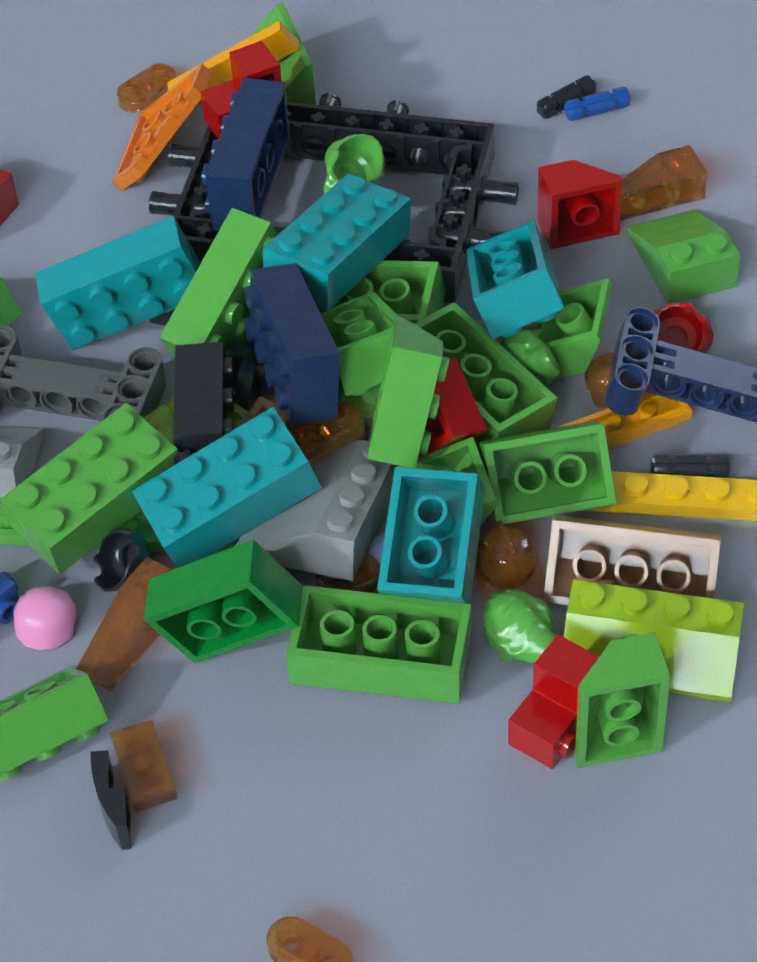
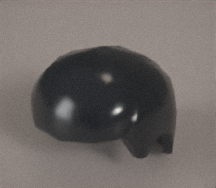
M129 528L114 529L102 539L99 553L93 558L100 566L101 574L94 578V582L104 592L133 590L145 581L150 572L151 555L146 540L139 532Z

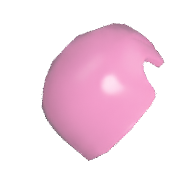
M44 586L30 589L20 596L14 608L13 616L16 637L24 646L37 650L53 649L68 642L73 637L74 624L77 619L76 604L67 591L52 586Z

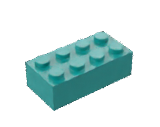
M347 174L263 247V268L296 263L317 307L329 311L410 235L411 198L399 194L392 189L363 180L361 177Z
M172 216L35 272L40 304L73 351L174 310L200 266L201 261L175 217Z
M531 220L466 249L473 300L492 340L500 336L502 338L514 336L522 330L523 326L537 321L541 323L549 321L557 316L558 311L564 309L552 257L535 220Z
M271 407L132 490V493L164 550L176 568L210 556L322 489V486L274 407Z

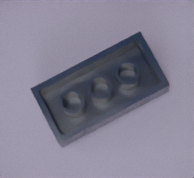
M243 78L238 92L232 93L229 115L223 116L219 140H214L211 150V161L209 164H205L202 170V186L207 187L208 192L205 210L206 214H211L213 230H220L232 208L258 218L263 216L290 140L285 82Z
M297 264L251 269L250 286H245L246 304L248 309H250V318L245 319V331L248 341H254L255 355L258 364L264 363L268 387L274 386L278 410L285 411L291 426L337 419L340 353Z

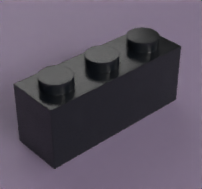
M223 342L176 345L173 438L178 452H183L185 448L193 450V453H196L234 430L233 418H228V411L235 410L233 387H228V381L235 380L233 357H226Z

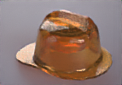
M501 520L496 521L494 528L483 535L477 549L475 575L484 598L489 600V596L492 593L517 588L542 600L545 590V576L532 541L524 531L515 527L504 526Z

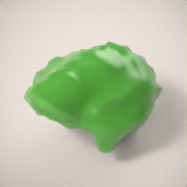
M354 134L333 142L326 150L324 162L328 175L323 186L324 194L347 174L361 177L363 180L376 185L384 176L383 148L380 142L372 135Z
M541 328L522 329L514 336L503 338L499 344L545 387H548L560 374V364L555 359L548 344L540 339L542 334Z
M517 588L492 593L489 596V600H486L482 616L489 647H493L505 663L514 660L524 663H535L557 636L553 633L554 618L547 603Z

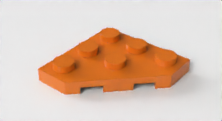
M203 64L198 66L139 114L112 181L122 191L134 182L139 184L149 173L151 164L164 147L175 139L180 131L179 127L195 106L202 102L200 91L209 88L207 86L212 75V71Z

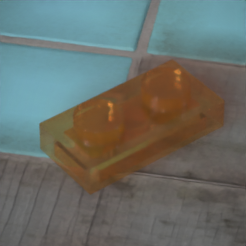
M152 719L110 732L135 812L178 799Z

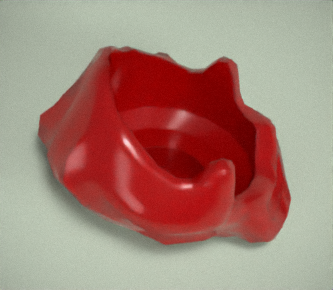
M671 302L653 311L660 319L657 340L703 353L712 346L714 333L710 320L698 312L694 304Z

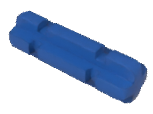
M622 86L612 89L613 93L607 90L584 96L581 101L579 98L568 100L564 105L565 115L568 120L573 121L581 119L583 114L589 117L612 111L614 106L616 109L627 107L631 101L627 87Z

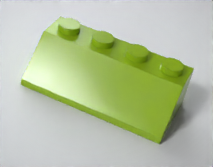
M573 579L566 614L564 638L600 657L612 640L621 639L631 634L643 635L655 632L670 673L669 694L731 703L744 603Z

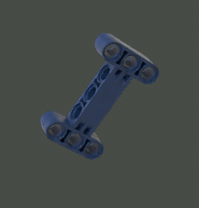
M634 307L627 312L616 340L605 395V403L612 412L623 416L633 415L638 411L645 392L757 423V367L659 341L657 339L660 319L656 313L645 307Z

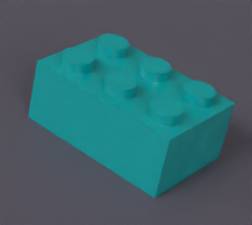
M395 467L377 586L380 594L470 604L485 496V487L477 473Z

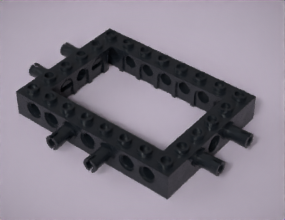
M329 93L323 94L320 97L319 105L287 101L290 140L284 157L325 161L326 150L333 142L354 134L372 135L380 142L384 154V168L447 175L442 180L440 202L436 201L435 222L433 227L429 226L428 244L411 243V240L405 239L383 260L439 262L446 289L444 302L456 303L467 262L466 249L506 232L476 229L481 205H484V202H496L516 206L518 201L519 182L489 179L495 156L494 124L408 115L409 107L403 101H399L397 110H394L396 100L388 104L387 112L341 107V99L333 93L329 103H327ZM209 125L200 147L173 143L170 145L171 148L168 151L169 166L191 168L182 193L171 194L152 191L149 197L150 214L174 216L201 262L219 232L212 229L211 214H206L205 204L208 192L207 187L202 186L203 167L211 161V150L214 140H219ZM273 226L277 234H279L285 229L283 227Z

